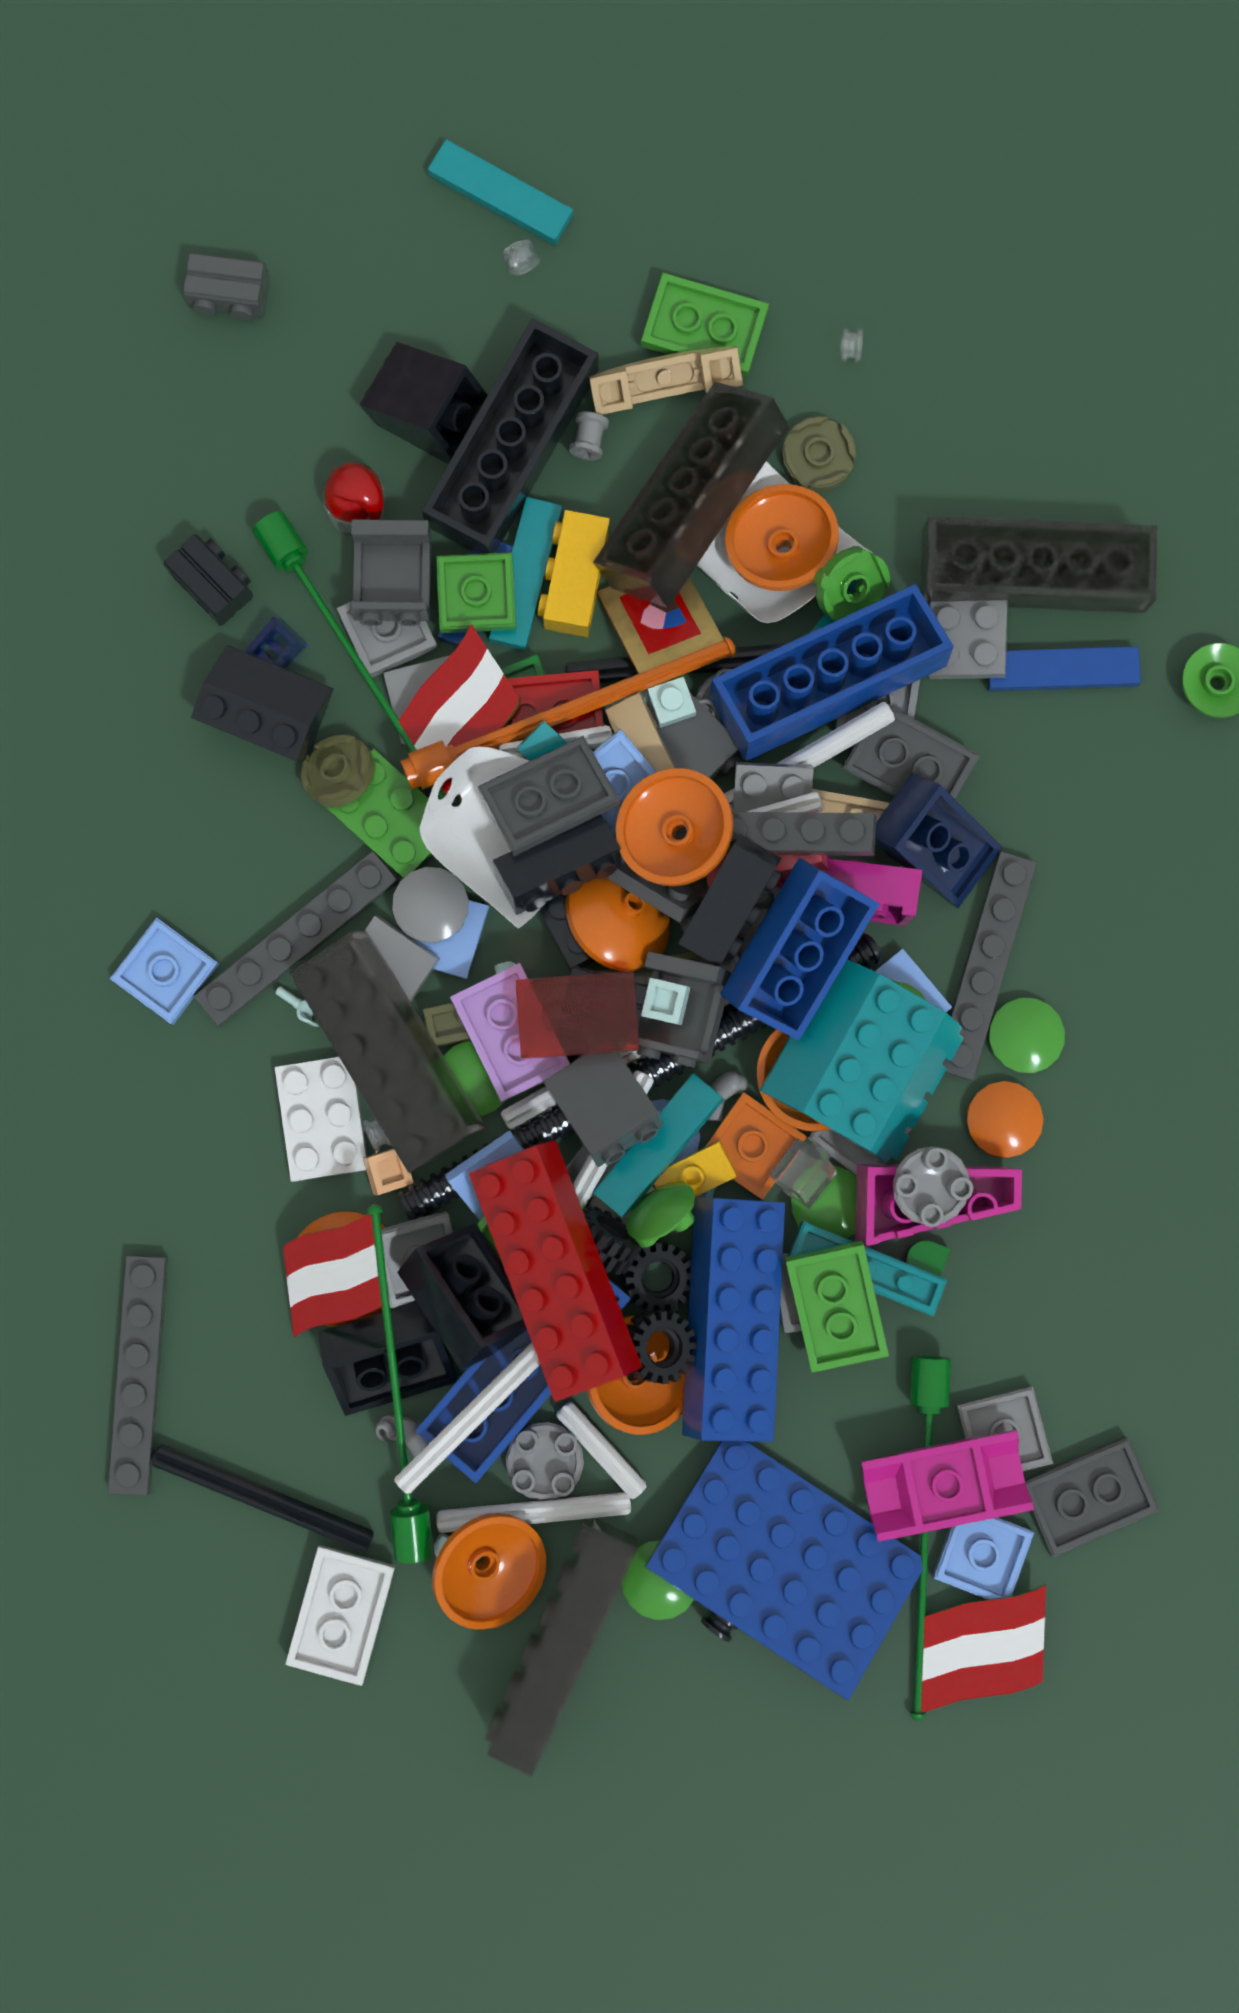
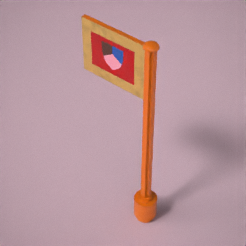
M677 559L597 591L598 597L638 673L637 675L455 747L453 745L445 747L443 740L408 753L409 758L401 760V765L412 790L420 786L422 790L434 786L438 777L469 748L481 746L497 749L501 744L515 742L527 737L543 719L553 727L726 657L732 659L736 653L735 645L730 638L722 637L682 561Z

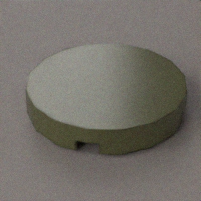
M817 416L806 418L792 427L785 438L781 457L783 469L793 483L814 492L831 491L845 482L853 470L857 453L854 438L844 425L830 421V418Z
M335 734L321 740L314 746L316 750L310 757L307 754L302 763L300 778L303 789L316 803L328 808L342 807L358 799L370 785L375 770L372 752L362 741L349 734Z

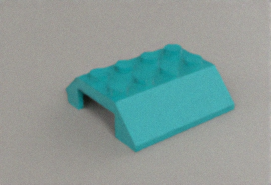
M847 959L800 1040L789 1036L759 1091L793 1110L800 1111L859 1145L860 1149L888 1163L890 1157L897 1160L910 1137L905 1133L907 1127L914 1129L928 1104L924 1099L925 1094L933 1095L947 1070L942 1063L945 1059L950 1062L952 1061L964 1038L959 1034L962 1026L946 1012L885 976Z

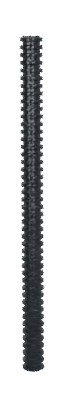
M864 933L861 935V940L856 943L848 960L871 969V964L879 965L882 963V954L874 939ZM730 1008L725 1011L726 1015L721 1017L712 1057L715 1056L714 1051H724L725 1045L730 1044L733 1046L736 1044V1039L744 1040L747 1033L750 1032L753 1035L757 1032L756 1028L760 1026L764 1029L767 1027V1024L738 1009L733 1011ZM661 1053L659 1060L642 1056V1061L640 1063L633 1061L631 1063L632 1067L629 1069L632 1074L635 1071H641L653 1078L652 1086L656 1084L659 1087L662 1085V1080H672L673 1074H683V1069L686 1066L672 1063V1055ZM559 1107L555 1110L552 1108L547 1109L548 1114L544 1116L541 1114L536 1115L537 1120L533 1122L530 1119L527 1120L526 1126L522 1128L520 1125L515 1127L516 1131L512 1134L525 1150L535 1145L555 1141L560 1137L564 1140L567 1138L566 1134L570 1131L573 1134L576 1133ZM478 1149L472 1151L473 1155L478 1152ZM464 1155L462 1156L463 1161L459 1163L453 1161L451 1162L452 1167L448 1169L445 1166L440 1169L441 1173L438 1175L433 1172L430 1174L429 1180L426 1181L423 1178L419 1180L420 1185L415 1187L412 1184L408 1186L409 1191L404 1192L401 1190L398 1192L397 1198L409 1220L418 1219V1216L421 1214L424 1216L429 1215L428 1210L432 1208L434 1210L440 1209L439 1204L443 1202L446 1205L451 1202L450 1198L453 1196L457 1199L460 1198L458 1193L449 1184L445 1174L470 1157Z

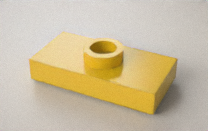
M719 1140L670 1164L654 1185L658 1188L671 1182H684L693 1188L695 1197L737 1177L738 1173Z

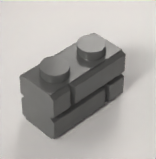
M189 253L187 275L184 284V297L189 308H193L194 312L204 316H213L215 312L230 313L231 317L241 321H250L252 316L263 318L270 280L266 264L260 261Z

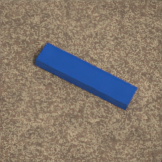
M1139 646L1010 650L1006 652V678H987L988 691L1138 687L1141 684Z

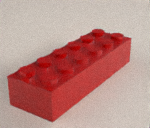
M556 1140L535 1145L470 1172V1179L554 1402L620 1379L642 1368Z

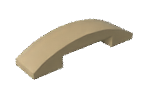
M737 346L699 349L654 357L612 368L589 377L595 412L601 415L633 408L632 404L703 389L708 393L743 385Z
M640 692L605 710L614 733L621 728L656 772L676 768L656 729L658 726Z

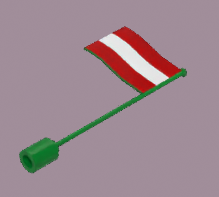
M276 511L266 515L255 524L252 532L276 570H286L288 573L295 571L411 752L443 740L445 747L449 745L455 747L507 725L517 710L521 698L472 624H470L466 635L456 650L420 687L400 719H398L302 569L306 562L305 557L308 554V549L283 511ZM452 778L444 781L438 793L441 799L448 793Z
M373 1204L367 1210L368 1215L345 1226L312 1232L296 1238L283 1247L294 1338L313 1327L354 1320L382 1307L400 1468L402 1471L408 1465L379 1214L383 1212V1209L380 1205ZM403 1492L404 1500L397 1502V1507L390 1511L395 1560L400 1563H418L428 1560L434 1555L429 1506L421 1503L419 1499L412 1498L411 1493Z
M916 1355L911 1358L910 1404L918 1406V1413L925 1414L924 1447L932 1446L933 1414H941V1408L949 1407L951 1358ZM929 1532L921 1533L920 1556L924 1569L919 1576L914 1710L910 1711L911 1717L916 1721L924 1719L925 1712L960 1700L1012 1694L1043 1682L1046 1584L1015 1596L964 1602L926 1615Z

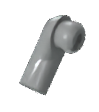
M728 1071L715 1079L709 1086L720 1094L725 1101L734 1094L745 1092L747 1079L743 1074H738L736 1071ZM724 1101L708 1121L722 1122Z
M393 1414L384 1416L377 1423L375 1433L380 1440L386 1442L389 1439L397 1441L395 1416ZM403 1416L406 1445L415 1458L429 1443L415 1432L419 1427L417 1422L412 1418Z

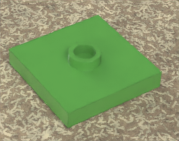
M512 552L436 556L440 633L467 632L470 624L474 626L477 632L516 630Z

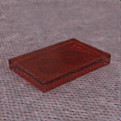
M634 971L515 980L521 1059L639 1051Z

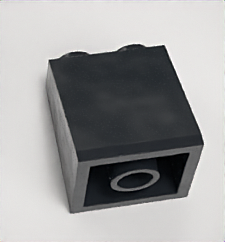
M396 342L370 388L366 391L360 406L377 426L449 464L488 395L466 365Z

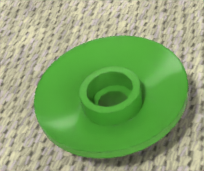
M1226 643L1209 644L1198 649L1187 660L1182 672V688L1189 703L1200 713L1214 718H1227L1239 713V648ZM1212 678L1218 679L1221 682L1220 690H1216L1211 686L1210 680Z

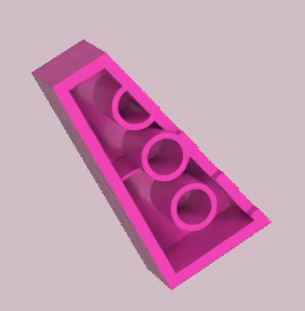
M826 855L829 870H825V872L880 903L870 920L871 922L905 927L916 916L923 870L869 864L858 860H835ZM782 880V885L776 888L781 889L786 880Z
M857 1164L855 1242L863 1240L864 1246L1021 1209L1022 1169L1005 1166H965L969 1173V1180L973 1184L971 1197L967 1199L966 1204L957 1216L936 1227H929L908 1218L901 1212L894 1199L893 1180L899 1165Z

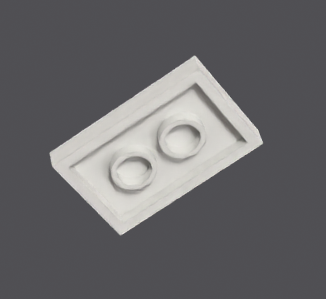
M347 1055L275 1067L291 1182L365 1171L366 1167L363 1158L367 1157L353 1056Z
M319 1545L285 1665L362 1686L396 1565Z

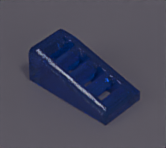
M273 617L244 652L286 668L308 643L282 619ZM278 634L289 643L286 648L274 639ZM267 645L279 655L276 660L263 650Z

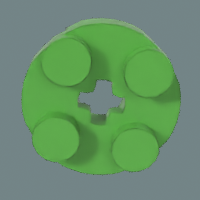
M852 546L840 551L815 574L814 584L817 587L816 597L818 605L827 617L837 621L882 600L885 587L888 589L890 587V573L887 565L880 557L859 546ZM859 579V583L855 586L856 592L852 595L847 591L851 581Z

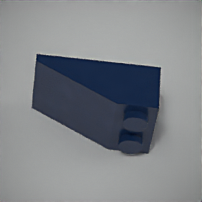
M913 773L876 822L875 843L904 868L923 870L921 881L956 908L960 907L1003 848L940 784Z

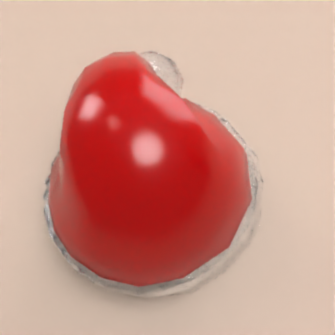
M346 462L336 467L331 472L323 491L322 506L327 520L334 529L349 535L351 534L352 520H383L386 493L384 484L376 471L370 466L359 462Z

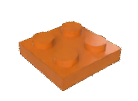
M743 1092L706 1146L720 1140L738 1173L737 1177L732 1180L760 1200H763L807 1136L794 1127L782 1122L770 1110Z

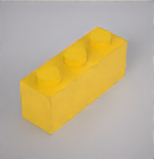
M565 510L563 522L556 521L552 544L558 545L556 557H549L545 573V580L551 581L548 594H541L538 607V616L543 617L545 630L589 637L610 531V518Z

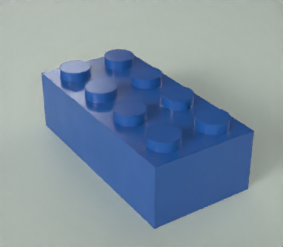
M799 857L720 995L738 1010L800 1040L880 903Z

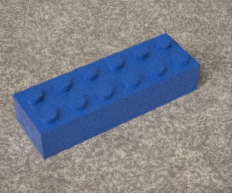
M914 584L713 678L710 700L746 762L947 667L954 646L919 588Z
M695 1198L691 1262L693 1265L690 1271L692 1276L690 1279L688 1328L694 1330L695 1336L690 1337V1341L697 1342V1349H690L689 1353L696 1356L694 1363H686L690 1370L685 1374L682 1435L701 1441L774 1442L785 1203Z
M609 1279L621 1310L631 1297ZM528 1330L492 1356L470 1366L415 1432L430 1443L532 1342ZM541 1365L446 1457L474 1483L479 1481L550 1396L551 1391Z

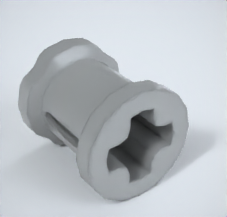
M579 412L576 415V423L578 424L575 442L570 444L569 452L573 456L584 460L596 461L601 459L603 450L600 446L603 431L608 429L609 420L598 413Z

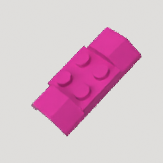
M1017 1430L978 1438L972 1437L861 1461L862 1480L868 1509L878 1542L1034 1510L1023 1475Z

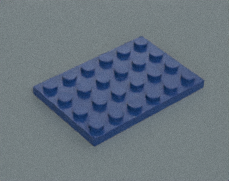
M720 1441L644 1566L847 1701L852 1696L924 1569L919 1554L896 1539L878 1542L872 1523L746 1441Z

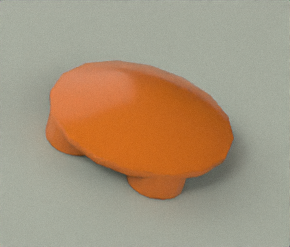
M1001 1081L989 1084L977 1092L967 1106V1125L970 1136L977 1146L989 1156L1009 1158L1022 1155L1035 1145L1042 1133L1044 1118L1041 1105L1030 1090L1018 1083Z

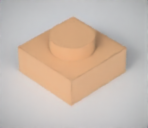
M403 1146L363 1158L373 1195H381L414 1184Z

